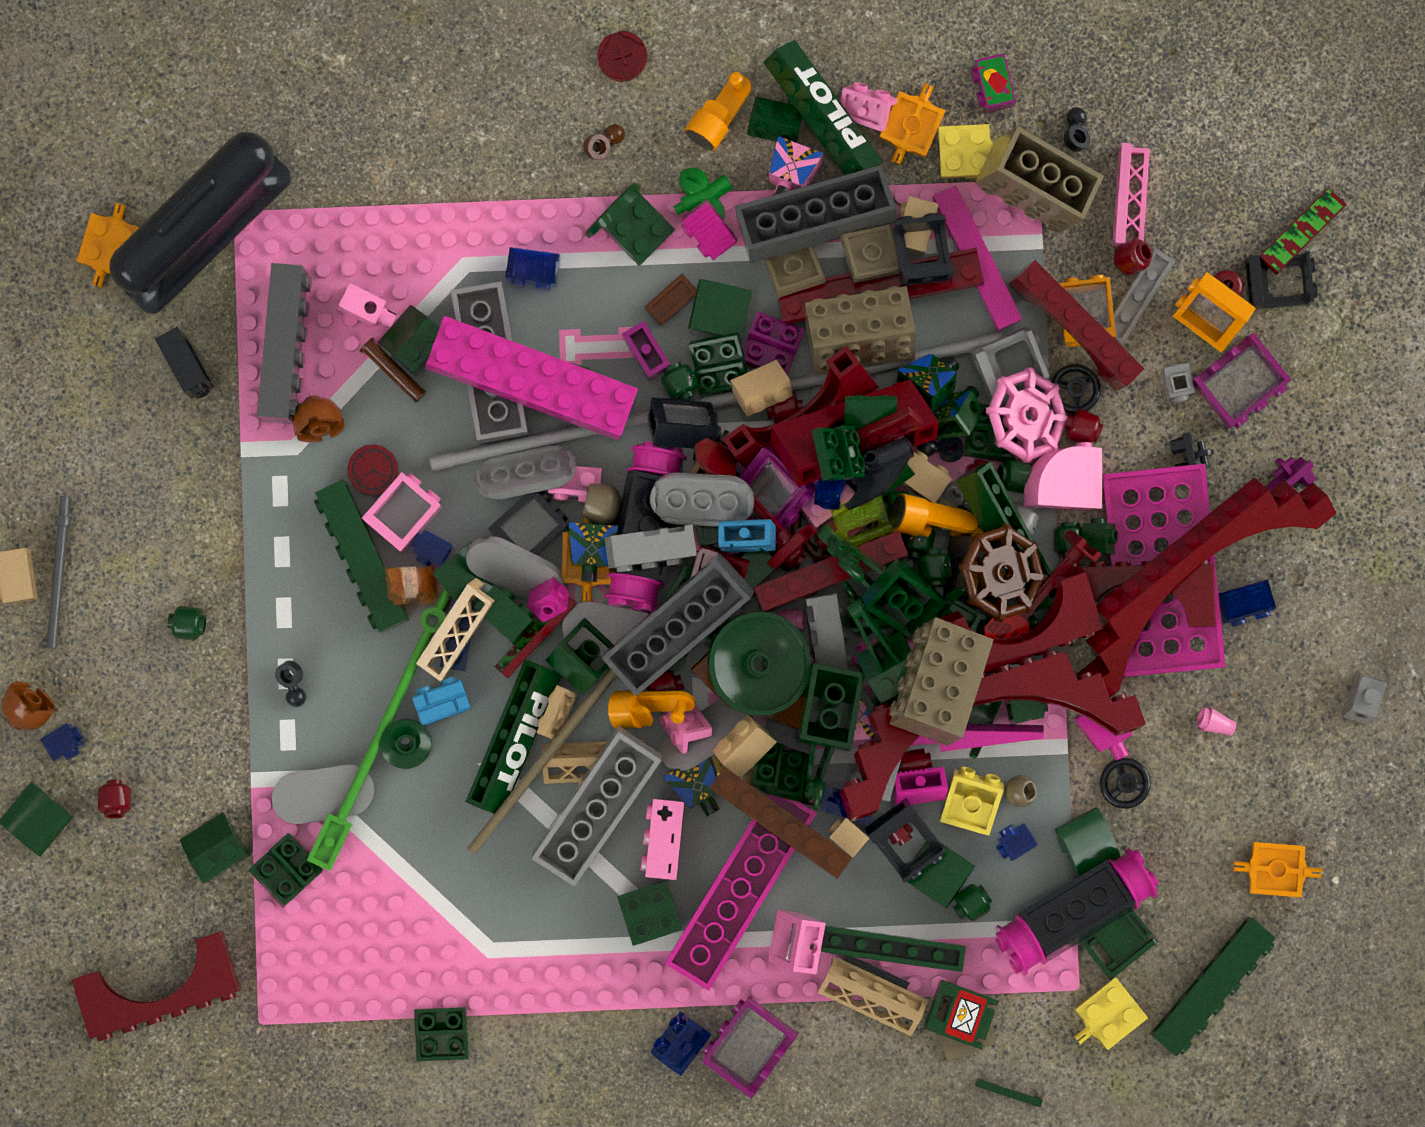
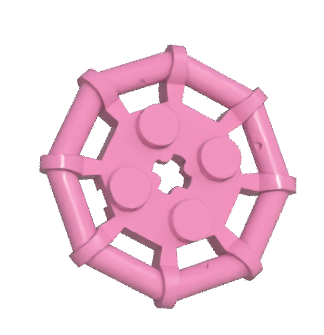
M1026 367L1023 371L1007 377L1001 376L997 380L998 385L991 403L986 408V414L989 415L996 437L995 444L997 447L1006 449L1019 457L1024 463H1030L1032 459L1057 450L1059 439L1068 419L1059 394V385L1043 378L1030 367ZM1024 381L1025 389L1017 391L1014 385ZM1035 384L1044 389V393L1035 389ZM1007 393L1009 395L1005 408H1000L1004 395ZM1050 399H1051V402H1052V405H1053V409H1054L1055 414L1053 413V410H1051V411L1049 410L1048 404H1051V403H1050ZM1029 409L1032 419H1027L1025 415ZM1000 415H1004L1003 424L1006 428H1008L1007 432H1004ZM1055 422L1052 432L1049 434L1052 423ZM1017 437L1023 441V446L1020 447L1011 440ZM1040 438L1043 444L1034 448L1033 441Z

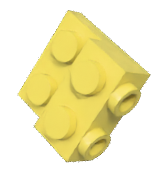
M961 767L960 770L954 769L940 822L989 836L1004 791V782H1001L1000 777L994 774H986L985 777L976 775V771L969 767Z

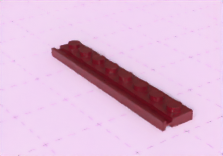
M977 247L949 253L950 262L954 266L952 281L907 286L909 300L984 285ZM938 255L909 262L911 264L935 262L938 260ZM851 273L825 277L826 283L779 298L783 323L785 325L805 321V303L814 299L821 298L825 300L836 298L842 294L850 296L861 294L867 290L881 291L892 286L901 287L900 275L896 274L853 283Z

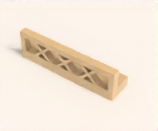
M477 578L466 585L416 663L440 682L444 680L495 601L481 591L484 583ZM476 597L485 603L482 610L472 611L471 604ZM468 616L469 630L459 631L458 624L463 617ZM455 636L456 650L447 651L445 644L450 637ZM439 656H442L444 668L441 672L431 665Z
M608 741L563 743L543 768L544 784L580 782L586 773L579 774L574 769L577 766H585L589 769ZM550 743L543 744L542 753ZM548 767H559L563 772L561 774L549 775Z
M835 956L818 990L819 994L909 1036H912L923 1017L928 1002L927 999ZM831 982L839 986L841 990L834 991L828 988L827 985ZM852 995H859L863 997L864 1001L858 1002L852 998ZM882 1006L886 1008L888 1012L881 1013L877 1011L875 1007ZM899 1017H906L913 1022L909 1026L901 1022Z

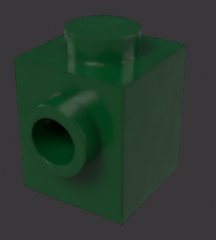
M1091 518V523H1082V538L1087 541V544L1095 548L1102 555L1115 554V544L1118 541V531L1115 528V524L1106 523V518Z

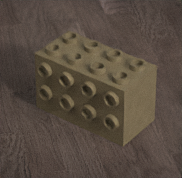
M1017 126L994 141L975 184L981 186L982 191L1002 198L1006 205L1021 209L1027 217L1042 221L1048 229L1054 232H1062L1085 219L1104 176Z
M892 286L881 291L867 290L861 294L850 296L842 294L836 298L825 300L818 298L805 303L806 333L815 376L828 374L826 360L846 345L864 367L915 359L916 330L907 286Z
M936 617L927 623L925 622L920 628H917L912 642L915 643L913 652H909L905 660L904 666L907 667L905 677L902 676L897 686V691L900 692L898 699L893 701L889 711V715L892 716L890 724L946 746L962 739L994 639Z

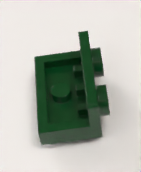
M755 96L747 135L776 142L778 137H782L797 143L802 116L792 104Z

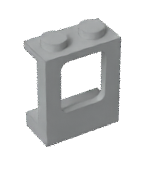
M1024 327L970 351L990 399L993 398L997 388V380L1002 376L995 353L1019 341L1025 340L1034 360V366L1031 368L1043 378L1050 377L1047 371L1050 365L1045 354L1041 355L1038 346L1041 345L1036 331L1032 332L1029 328ZM1023 381V382H1020V383H1017V384H1015L1014 386H1015V387L1021 386V385L1024 384V381Z

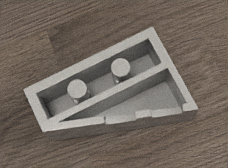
M693 525L604 538L608 568H617V573L632 571L633 565L642 564V569L658 567L657 562L663 561L667 562V566L682 564V559L697 556Z
M837 594L806 599L804 604L814 662L848 670V667L852 666L850 651H845L844 642L848 641L846 626H841L840 616H843L841 601L837 600Z

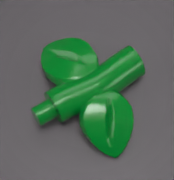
M687 168L682 170L679 176V183L681 189L687 195L681 197V202L673 206L676 214L679 215L685 211L688 213L707 199L724 220L725 208L718 199L733 190L726 175L723 174L709 184L706 173L701 169Z

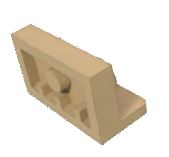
M557 685L549 696V704L545 714L539 720L537 733L553 740L565 725L578 694Z

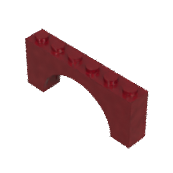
M1036 260L1025 266L1008 284L1025 302L1032 303L1047 313L1080 344L1095 363L1098 369L1097 374L1114 391L1127 387L1144 370Z
M846 345L826 360L828 375L819 392L803 408L780 422H786L804 414L819 411L827 406L845 402V396H863L877 390L879 386ZM778 423L761 428H752L741 424L725 436L723 441L734 457L747 468L763 447L772 446L771 428ZM771 462L768 463L767 469L757 479L770 470Z
M911 380L895 383L892 386L863 395L897 396V411L909 406L923 419V427L904 435L913 446L937 439L939 421ZM845 402L827 406L819 411L804 414L798 418L772 426L771 445L797 487L821 479L812 430L820 427L836 428L844 426Z
M899 531L857 547L885 567L897 558L902 561L908 556ZM833 556L756 586L753 589V594L761 612H772L800 598L852 577L838 565L837 562L840 559ZM859 559L860 562L857 565L865 573L874 570Z
M1206 560L1190 572L1170 592L1184 607L1190 628L1216 627L1214 564H1209V560ZM1130 561L1116 562V566L1105 567V562H1090V567H1080V563H1074L1070 569L1079 566L1086 572L1096 604L1104 594L1121 586L1150 561H1141V566H1131Z
M1077 566L1055 575L1056 595L1053 605L1038 625L1015 637L991 638L994 640L983 673H995L994 670L1004 665L1018 664L1024 658L1031 655H1043L1050 648L1067 646L1074 639L1094 636L1097 633L1096 631L1103 629L1089 581L1083 569ZM959 611L939 618L973 631L969 628L964 616Z
M221 931L195 940L197 956L190 977L178 991L161 1000L142 1002L125 998L107 984L101 971L72 979L71 981L89 1039L97 1037L99 1042L112 1038L113 1031L121 1029L124 1034L138 1029L136 1024L146 1021L147 1026L161 1022V1016L169 1013L174 1018L186 1014V1008L194 1005L198 1010L211 1006L210 1000L219 997L221 1002L236 998L235 992L240 991L241 987L224 932Z

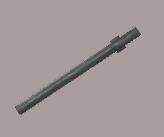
M60 495L59 515H56L55 519L57 536L46 648H57L67 530L71 526V517L69 516L71 496Z

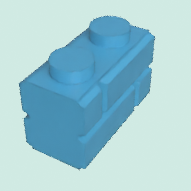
M770 519L719 521V548L724 553L756 552L762 549L764 551H776V525Z
M454 676L442 680L440 687L432 689L431 685L416 690L417 695L412 696L422 726L472 709L461 679L456 681Z

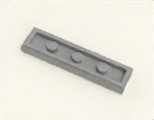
M1155 247L1152 250L1153 255L1149 267L1138 272L1114 311L1116 339L1121 346L1127 340L1176 261Z

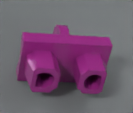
M1292 457L1286 461L1277 458L1275 464L1278 468L1272 472L1275 479L1266 487L1272 490L1283 480L1291 487L1297 481L1302 486L1307 487L1316 480L1311 470L1315 466L1310 460L1306 461L1302 457H1299L1296 461Z

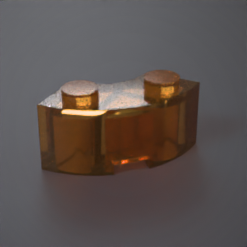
M385 568L388 601H393L394 605L409 604V601H418L419 605L434 604V599H438L437 580L432 574L436 571L435 568Z

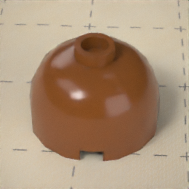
M317 395L307 397L296 408V413L292 417L295 436L297 435V439L302 442L323 441L322 436L330 434V438H333L345 428L343 416L337 404L330 399Z
M20 681L12 682L2 699V712L9 725L14 729H38L49 720L54 712L55 704L39 688H37L35 693L33 690L28 689L30 684Z

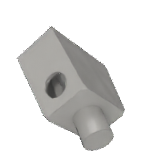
M1356 671L1342 717L1364 725L1373 721L1378 714L1387 683L1382 679Z

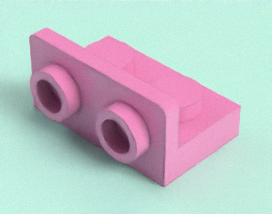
M854 82L852 85L843 87L840 102L855 123L878 131L886 130L890 108L892 105L897 104V98L890 96L888 91H874L868 89V85L864 83Z
M577 466L574 477L561 487L549 489L548 495H553V500L568 501V497H576L578 502L585 503L589 484L601 483L602 468Z
M696 704L693 710L684 712L685 719L682 723L676 724L670 719L672 712H662L659 718L661 728L666 730L672 744L677 746L681 754L687 753L688 742L712 736V727Z

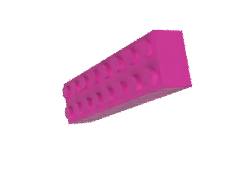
M444 316L425 369L617 441L622 435L638 388L447 316Z
M769 793L766 795L808 826H810L817 814L798 801L777 797ZM752 819L669 954L665 964L709 991L795 849Z

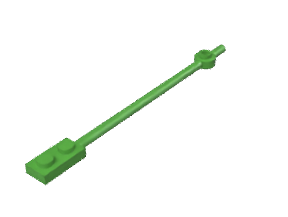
M444 588L435 607L428 608L423 612L421 616V624L424 628L422 635L337 816L328 814L308 856L307 861L326 870H332L353 825L347 822L346 819L379 751L382 733L394 719L418 667L417 661L428 646L433 633L437 632L446 618L444 610L451 596ZM432 616L439 618L437 625L429 623V619Z

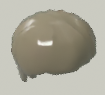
M609 483L589 484L582 515L590 520V523L611 525L615 522L622 502L615 486Z

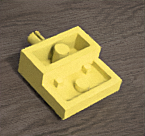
M989 124L938 127L941 178L965 177V179H977L993 146L990 139Z
M1114 977L1074 1007V1010L1082 1018L1085 1028L1076 1034L1074 1038L1081 1045L1089 1037L1094 1036L1105 1049L1109 1050L1148 1019V1017L1119 980Z

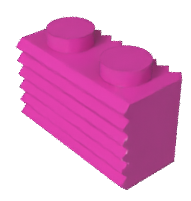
M707 199L682 217V222L684 223L681 226L690 238L693 236L699 242L697 247L705 258L710 256L712 260H715L737 243L738 238Z
M941 766L940 768L935 767V769L930 768L929 770L925 768V770L920 769L914 772L910 770L909 772L905 771L903 773L900 771L899 774L897 773L892 791L894 805L896 806L905 798L911 804L945 800L948 792L945 770Z

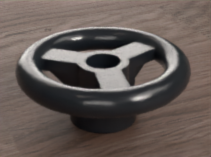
M1070 364L1064 366L1056 372L1051 381L1053 384L1057 383L1059 387L1066 389L1068 394L1073 397V406L1067 405L1062 401L1064 410L1067 413L1075 414L1078 409L1089 411L1099 400L1101 393L1100 381L1097 375L1084 365ZM1074 371L1087 375L1084 378L1074 377L1069 382L1061 379L1065 374ZM1092 382V397L1086 404L1082 405L1081 397L1087 392L1088 384ZM1072 385H1079L1080 392H1074Z
M1131 758L1113 760L1101 773V793L1107 802L1117 808L1129 809L1136 807L1149 794L1151 786L1149 773L1137 760ZM1124 765L1138 770L1142 776L1143 784L1138 783L1133 774L1126 773ZM1117 768L1119 776L1116 780V787L1109 792L1107 786L1108 777L1112 770ZM1124 778H1127L1130 781V785L1128 788H1124L1122 786V780ZM1134 790L1141 791L1135 799L1130 801L1116 799L1121 793H1132Z

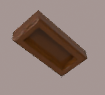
M681 274L644 308L662 327L695 297L697 289Z

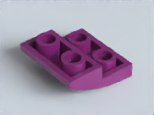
M758 311L743 348L746 365L757 369L777 360L788 376L805 329L791 323L784 325L783 320Z

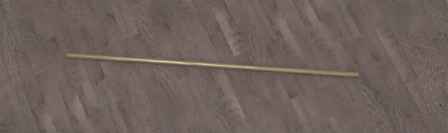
M770 470L763 474L752 487L756 498L773 479L774 475ZM695 561L690 567L694 568ZM681 581L677 589L681 587L685 582ZM611 668L608 669L468 846L467 849L475 855L614 680L617 675Z

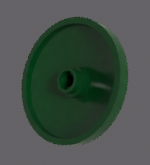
M751 612L730 620L716 634L708 653V674L715 692L729 707L747 715H772L790 707L804 692L811 672V654L804 636L789 620L769 612Z

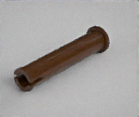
M374 337L369 339L359 352H364L417 403L427 391L415 382L374 342Z

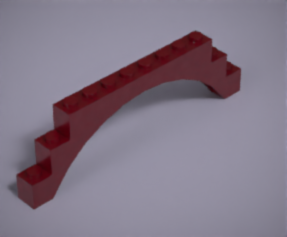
M1254 477L1096 605L1105 625L1094 636L1085 640L1095 659L1076 675L1079 676L1091 672L1092 675L1101 673L1109 697L1113 696L1121 689L1128 659L1140 633L1157 607L1177 584L1218 551L1243 538L1267 530L1286 527L1318 529L1337 514L1328 495L1313 482L1299 493L1284 480L1272 490H1269Z
M1057 650L1042 655L1043 659L1034 661L1033 658L1023 660L1018 663V667L1010 669L1009 665L994 670L995 674L986 676L983 673L973 706L995 701L1030 700L1056 705L1087 717L1114 736L1138 730L1146 725L1136 695L1127 697L1126 694H1121L1110 700L1101 673L1092 675L1091 672L1077 676L1076 680L1067 652L1058 654ZM888 703L874 707V712L868 716L877 744L874 741L859 745L860 749L854 754L863 782H860L859 778L844 783L845 787L839 792L849 822L873 815L879 810L892 772L905 751L920 736L890 724L892 716L889 715L891 707L888 706Z

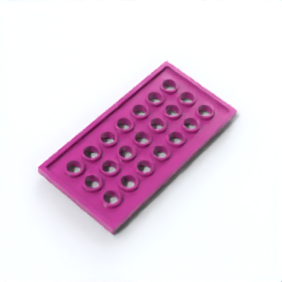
M1205 464L1103 474L1107 523L1115 524V528L1118 531L1115 554H1111L1112 566H1116V562L1130 561L1131 566H1141V561H1152L1160 554L1154 548V543L1157 539H1166L1170 546L1210 514ZM1179 485L1187 486L1190 490L1189 496L1185 499H1178L1175 496L1176 487ZM1153 488L1163 490L1164 497L1161 501L1154 502L1149 498V493ZM1129 490L1138 493V500L1132 505L1124 501V494ZM1183 510H1187L1192 514L1191 522L1186 525L1180 524L1177 520L1178 513ZM1163 513L1166 516L1164 526L1155 527L1152 524L1154 514ZM1133 515L1138 516L1141 520V525L1136 530H1131L1126 526L1128 517ZM1140 541L1143 544L1141 554L1132 555L1129 552L1131 542ZM1215 555L1207 560H1209V564H1214L1216 627L1190 628L1186 611L1175 596L1170 603L1162 602L1150 617V628L1140 633L1128 659L1123 677L1226 668ZM1167 614L1174 615L1177 620L1176 625L1171 629H1167L1162 625V618ZM1195 637H1201L1205 642V647L1200 652H1195L1190 648V641ZM1170 639L1176 640L1179 644V650L1175 654H1168L1164 649L1165 643ZM1143 642H1149L1153 645V653L1148 657H1144L1139 653V646Z

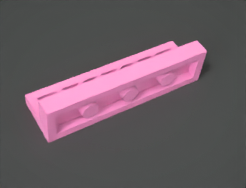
M1121 143L1118 151L1112 247L1125 244L1126 229L1130 226L1138 233V239L1144 242L1150 149L1132 147V143ZM1131 154L1143 155V165L1137 170L1131 166ZM1141 170H1142V177L1138 174V172L1141 171ZM1134 176L1141 183V190L1135 195L1129 190V181ZM1141 194V198H1140V202H1139L1136 197H1138V196ZM1132 201L1140 208L1139 215L1133 220L1127 215L1128 204ZM1138 219H1139V227L1134 223V222H1136Z

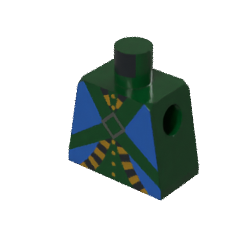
M928 354L898 369L897 383L911 380L931 411L934 412L955 390L956 371L959 370V364L953 357H949L943 362L935 355Z
M967 386L964 391L951 393L933 412L939 421L937 439L935 440L970 435L984 411L983 406L977 399L980 395L977 388Z
M569 522L567 531L571 566L582 567L581 581L597 582V569L608 568L604 538L617 535L618 526Z
M709 758L691 769L683 771L676 769L664 776L668 784L690 809L699 804L707 817L720 810L713 798V795L716 793L709 789L716 779Z

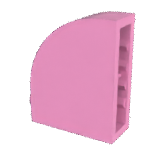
M1081 442L1076 443L1075 447L1053 450L1040 457L1033 465L1030 477L1025 484L1024 507L1083 511L1102 509V448L1092 447V443Z

